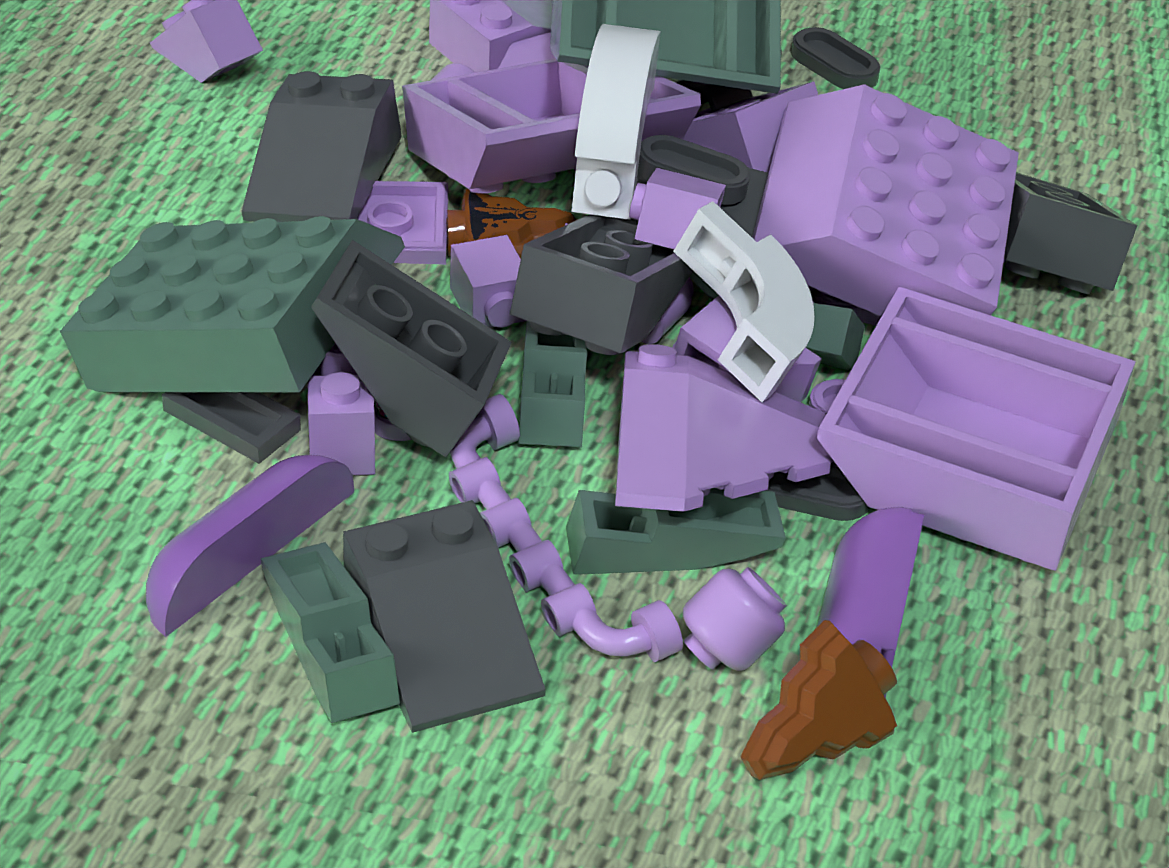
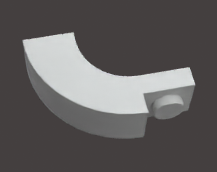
M602 24L598 31L589 62L578 124L574 156L577 157L571 212L631 219L629 218V213L636 189L647 107L651 93L654 90L661 31Z
M711 202L698 209L673 252L717 292L730 308L737 330L717 360L763 403L779 387L811 338L815 318L812 296L800 269L788 252L772 235L756 242L717 204Z

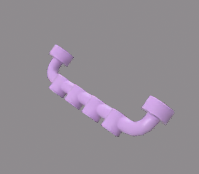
M501 394L488 398L480 412L450 451L456 467L455 470L449 472L450 485L453 493L461 503L473 500L474 503L481 502L486 510L480 512L498 548L511 543L517 552L509 556V563L513 576L524 591L528 592L543 586L549 594L548 597L541 600V608L545 620L555 634L560 637L575 630L579 637L596 651L609 656L626 657L646 652L653 662L660 661L681 651L683 639L679 625L669 607L661 600L633 611L631 614L632 627L615 629L607 626L600 619L588 590L581 583L574 584L565 572L555 546L549 540L542 541L532 528L529 515L523 503L518 498L511 499L501 486L498 473L492 462L487 457L481 459L477 454L476 447L485 440L493 450H497L518 441L520 437L517 418L507 399Z

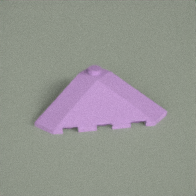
M643 345L639 347V352L626 351L619 424L615 506L684 512L703 507V497L710 493L711 488L724 489V496L734 499L768 490V482L774 476V472H788L787 479L794 482L829 474L830 464L834 460L817 439L818 428L827 413L776 392L762 403L733 374L692 357L677 355L676 349L672 347Z

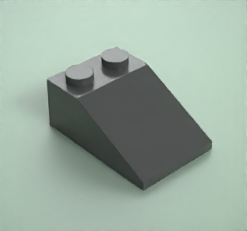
M312 71L288 74L269 105L241 210L243 220L255 222L260 219L272 218L277 222L305 221L318 216H325L330 220L356 219L369 197L375 181L379 179L402 137L393 79H375L365 74H355L348 77L320 76Z
M1016 172L1004 259L1007 260L1005 268L1031 278H1038L1041 270L1060 276L1058 280L1060 285L1086 294H1091L1093 286L1113 291L1138 225L1087 193Z
M590 214L524 244L510 315L530 321V327L537 332L555 336L567 334L584 340L585 346L591 351L605 355H617L646 339L691 276L693 270L673 252L674 249L636 240L635 234L638 222Z
M354 240L351 241L311 306L390 422L405 431L414 442L430 447L444 457H447L485 405L512 343Z
M473 500L343 531L344 567L368 598L371 624L394 654L400 700L399 706L412 733L545 696L546 689L498 546Z

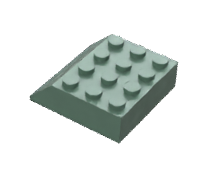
M553 0L550 50L558 62L589 66L598 31L602 24L661 31L655 76L778 94L781 88V0Z
M318 216L305 221L277 222L275 219L265 218L253 223L225 224L220 220L209 221L201 225L174 226L170 222L158 223L141 233L140 240L121 261L117 262L110 269V274L94 293L79 304V310L60 330V333L86 388L97 392H300L326 357V353L335 344V341L311 306L351 241L354 240L391 265L405 246L401 236L358 219L330 220L328 217Z

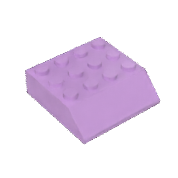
M555 58L403 85L408 149L427 161L429 165L447 174L449 178L467 187L473 193L496 192L503 189L504 182L519 179L528 183L547 182L556 178V172L570 169L576 171L577 157H574L589 66L558 62ZM655 76L654 90L651 93L647 107L642 141L655 135H669L683 139L701 106L700 94L664 77Z
M866 85L790 101L784 110L752 238L758 242L772 235L792 257L808 286L881 317L898 286L992 315L998 304L1019 152L1007 148L997 140L987 139L957 126L945 117L932 115L907 104L895 95L882 93Z
M898 286L820 424L817 439L868 507L876 510L891 507L911 508L912 512L925 514L923 526L1056 571L1119 419L1136 361Z

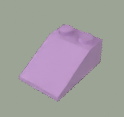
M430 0L429 43L451 62L463 64L475 72L498 69L512 42L551 32L553 0Z
M815 82L779 90L778 94L766 93L750 97L712 112L711 108H707L697 112L683 140L733 156L749 168L769 173L787 104L790 101L818 95Z

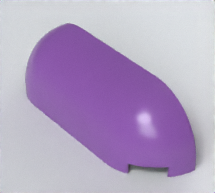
M320 455L289 457L269 467L175 536L156 556L146 582V604L151 622L155 628L167 637L261 565V558L274 555L354 493V481L349 468L335 459Z
M891 507L872 512L854 523L844 534L835 552L817 624L818 627L824 620H829L852 645L857 640H865L885 657L891 667L893 665L925 515L912 512L911 508Z

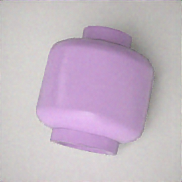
M747 567L742 573L733 569H722L685 604L683 617L691 633L684 639V642L693 654L712 670L720 662L737 671L745 670L763 655L784 633L785 622L780 612L787 605L775 590L751 568Z

